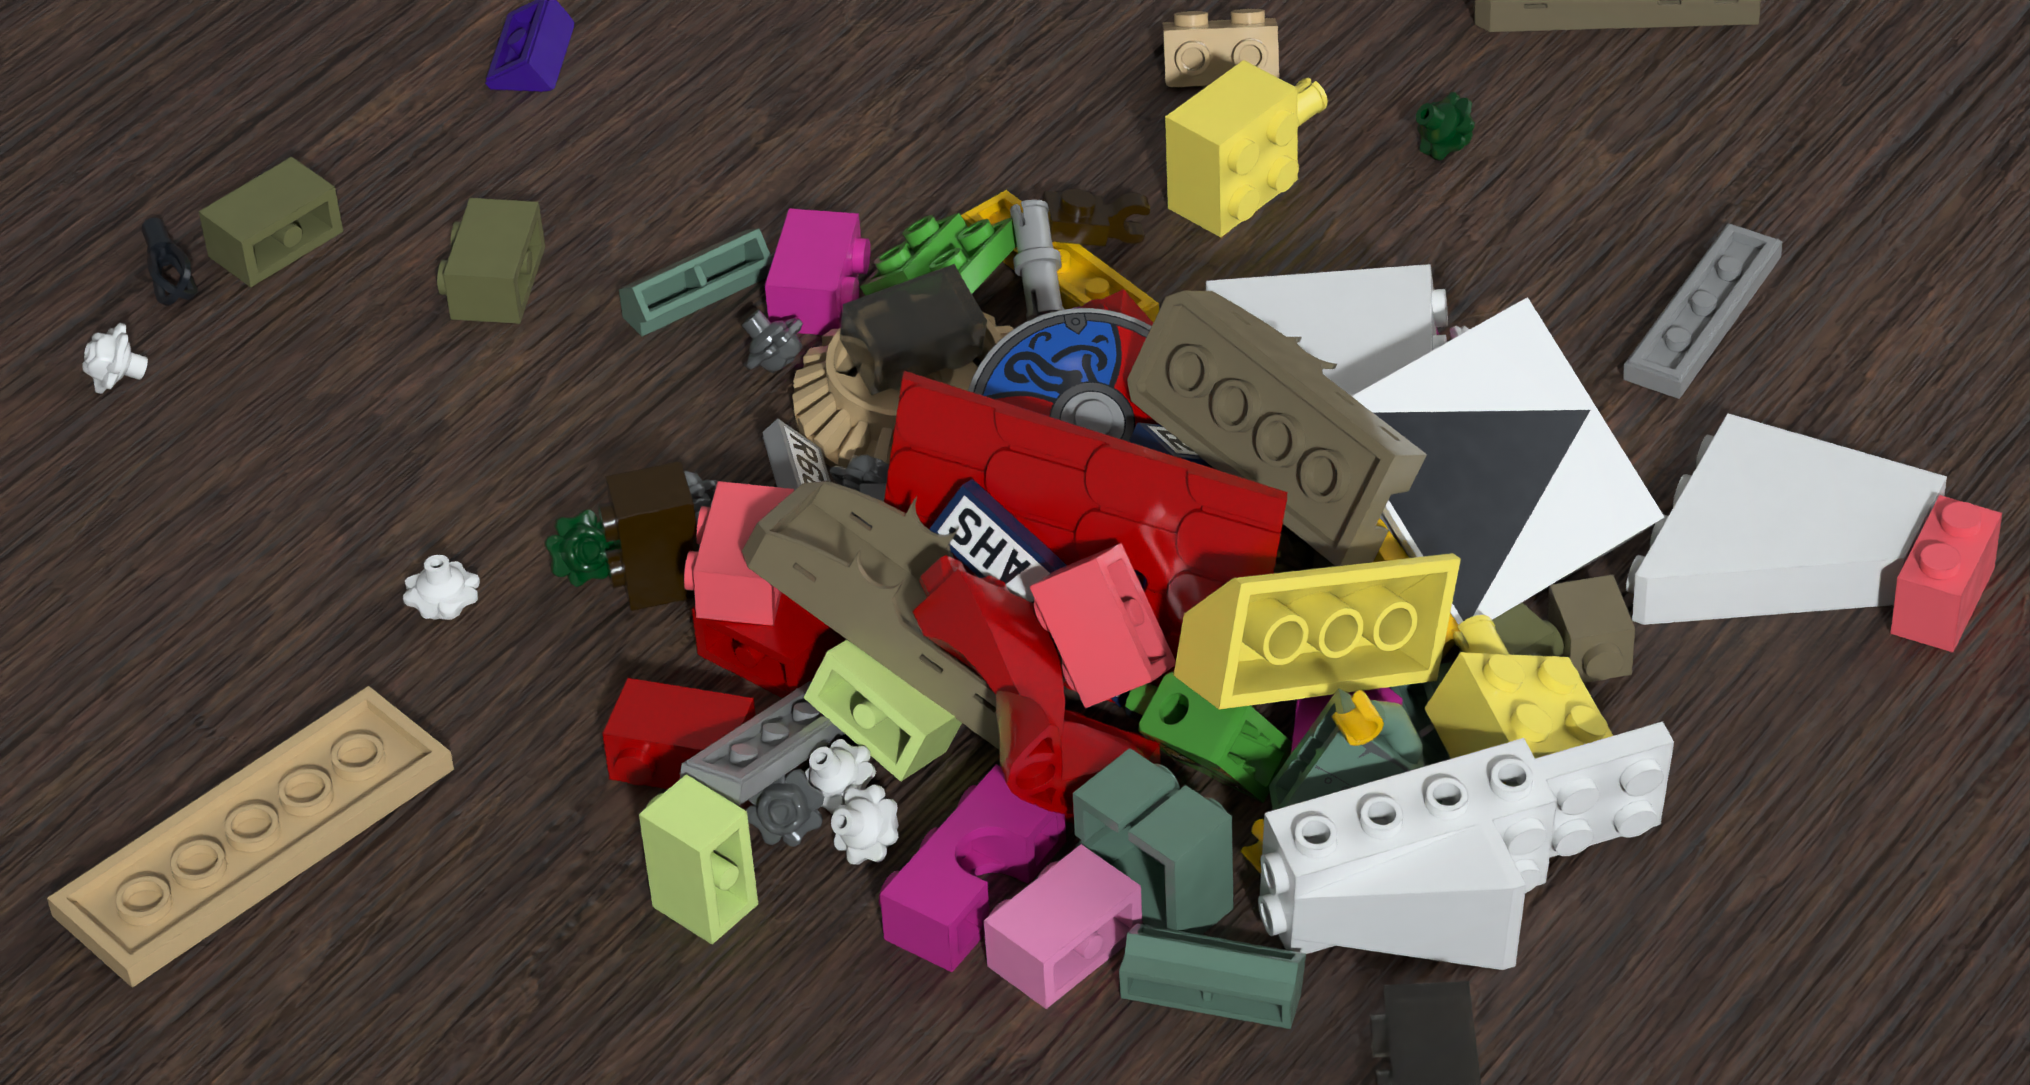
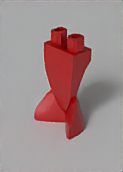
M947 555L940 557L920 576L919 582L927 598L912 612L923 635L972 668L986 681L996 695L1000 765L1004 780L1014 795L1047 811L1074 814L1073 792L1129 748L1144 757L1143 753L1135 745L1123 738L1064 719L1065 694L1061 662L1050 632L1045 630L1037 619L1034 603L1010 593L1005 582L989 575L984 578H978L967 573L962 562Z

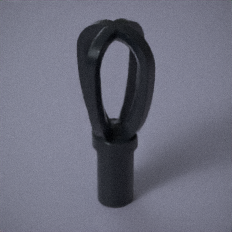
M147 219L142 224L141 230L148 246L147 267L153 281L157 301L165 306H170L179 297L186 300L193 299L198 289L191 276V263L188 256L180 247L173 244L161 219ZM171 264L179 273L180 279L176 286L162 277L163 266Z

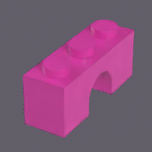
M995 765L978 785H972L964 792L958 807L939 828L935 827L926 834L919 851L902 870L894 871L885 880L879 894L884 940L953 972L985 935L984 920L990 915L988 882L977 876L987 873H1002L1030 884L1066 843L1065 814L1047 811L1036 806V804L1033 805L1018 798L1007 786L1001 766Z

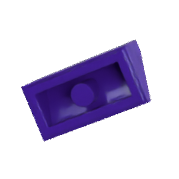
M534 0L507 14L486 77L485 84L489 89L544 92L555 88L574 29L573 19L557 0Z

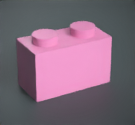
M1082 844L1060 861L1047 865L1035 881L1012 899L1000 902L992 910L989 917L984 920L987 967L1045 1009L1049 1008L1126 946L1127 932L1136 924H1142L1141 885Z

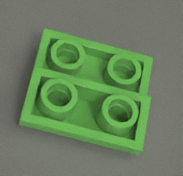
M960 213L938 221L935 220L933 215L921 218L904 230L902 234L906 240L902 244L884 252L874 261L877 270L860 288L866 297L882 301L920 297L951 301L969 296L1017 247L1013 219L1008 218L992 225L988 219H983L968 227Z

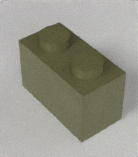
M293 157L281 162L199 211L208 257L249 287H253L343 232L335 186Z
M469 198L462 221H455L452 227L450 256L448 260L442 259L438 268V291L440 295L447 296L451 320L521 324L545 250L539 202Z

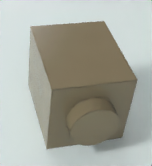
M1614 575L1550 585L1548 621L1559 631L1564 643V653L1559 657L1570 658L1583 683L1632 675L1635 627Z

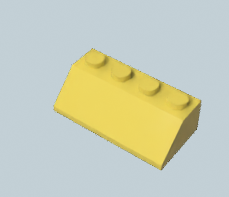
M1450 553L1233 578L1184 613L1173 676L1219 710L1333 695L1338 688L1349 693L1356 692L1357 690L1364 691L1437 681L1461 558Z

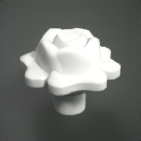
M118 323L115 328H110L107 334H93L92 341L87 343L82 368L83 372L93 377L95 393L103 394L106 389L111 390L124 375L141 380L145 374L148 359L145 356L131 352L128 335H126V325Z
M433 555L425 560L424 569L420 573L407 577L405 580L407 591L403 594V601L407 606L417 608L421 617L425 619L452 620L460 615L465 606L473 604L478 600V592L475 589L478 588L480 579L478 575L465 571L460 562L454 561L449 563V559L446 556Z
M838 739L832 743L830 748H817L810 755V767L805 771L810 786L823 792L825 798L821 807L826 808L831 814H833L834 809L838 805H846L844 800L848 789L857 788L865 790L869 781L875 777V767L868 762L870 751L867 747L850 746L843 739Z
M874 784L865 790L850 788L845 793L844 801L846 805H838L834 809L831 818V827L836 833L834 846L838 850L846 851L847 860L850 864L859 865L868 859L881 862L887 855V847L896 843L899 838L897 831L899 825L896 816L897 803L893 799H885V791L880 785Z

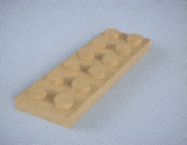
M367 686L49 896L47 900L51 914L133 988L453 771L451 751L371 687Z

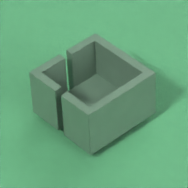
M1131 748L1073 792L1075 836L1081 839L1076 844V848L1082 844L1141 885L1143 925L1203 935L1234 909L1232 816L1216 800L1209 797L1204 798L1186 785L1180 789L1177 779L1169 769L1161 764H1153Z

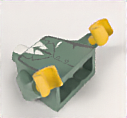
M1338 688L1269 784L1273 810L1424 767L1422 759L1423 743L1404 707L1394 702L1370 700L1362 690H1357L1351 696ZM1264 819L1257 820L1251 828L1252 834L1259 841L1252 846H1244L1240 851L1260 874Z

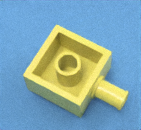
M1243 60L1165 116L1168 209L1221 238L1242 221L1251 218L1258 209L1278 194L1287 191L1298 180V127L1315 114L1321 113L1327 107V95L1321 85L1316 81L1311 85L1310 78H1303L1296 86H1293Z
M1486 615L1470 617L1459 624L1458 629L1460 632L1454 631V641L1462 652L1459 653L1424 708L1451 759L1521 738L1525 739L1536 759L1613 736L1606 720L1601 715L1569 657L1509 654L1495 629L1493 620Z

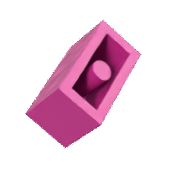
M789 208L765 283L768 320L770 322H786L789 319L797 318L803 323L798 333L825 335L831 329H840L844 325L847 313L856 312L859 301L858 274H867L871 252L870 240L868 238H861L859 213Z

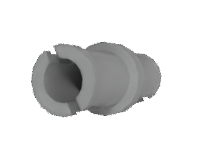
M1042 200L1022 201L1023 213L1018 204L1010 208L1018 254L1013 258L1015 273L1022 277L1027 321L1044 314L1065 310L1062 306L1057 271L1062 267L1060 252L1053 248L1048 218V203Z

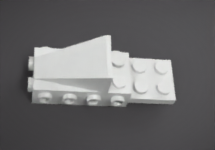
M1659 722L1535 759L1525 739L1521 738L1266 812L1264 815L1263 850L1261 855L1260 896L1258 898L1263 925L1270 936L1279 934L1286 950L1309 954L1333 946H1342L1498 970L1515 967L1525 893L1538 885L1546 883L1550 857L1557 855L1572 856L1585 850L1588 846L1621 836L1626 838L1636 837L1647 832L1650 828L1661 824L1674 741L1664 723Z

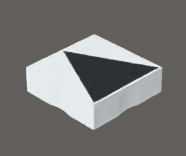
M1528 297L1352 395L1358 402L1427 454L1410 490L1392 494L1380 518L1409 558L1450 553L1461 558L1450 612L1458 624L1476 615H1486L1492 620L1555 582L1567 578L1631 540L1664 518L1661 510Z

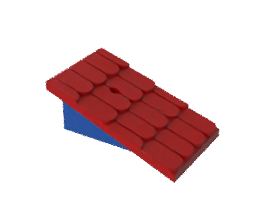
M904 371L884 503L907 513L917 497L915 504L916 513L921 523L927 529H930L960 487L973 479L1066 565L1122 543L1175 661L1185 612L1233 578L1274 574L1288 492ZM953 554L954 559L960 561V560ZM962 563L967 573L975 577H978L964 563ZM1175 666L1150 683L1159 687L1163 677L1169 672H1174ZM1065 680L1063 686H1065L1069 690H1072V688L1068 685L1067 681ZM1111 698L1107 700L1115 703Z

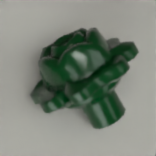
M1450 92L1442 101L1426 103L1418 109L1416 121L1418 123L1417 130L1421 136L1420 152L1426 155L1432 154L1434 159L1441 161L1450 152L1460 151L1470 143L1473 137L1472 131L1475 127V122L1470 115L1472 108L1470 99L1460 98L1457 93Z
M585 509L573 518L559 517L556 519L554 527L557 534L548 536L544 541L545 548L552 558L551 572L557 577L567 576L569 583L575 587L582 586L590 579L607 578L609 573L605 551L616 549L614 541L605 542L600 520L597 521L595 513Z

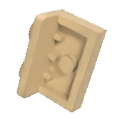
M1263 9L1231 11V20L1208 21V12L1174 13V22L1162 23L1165 83L1168 87L1208 86L1243 60L1279 78L1278 25L1275 18H1265V10Z

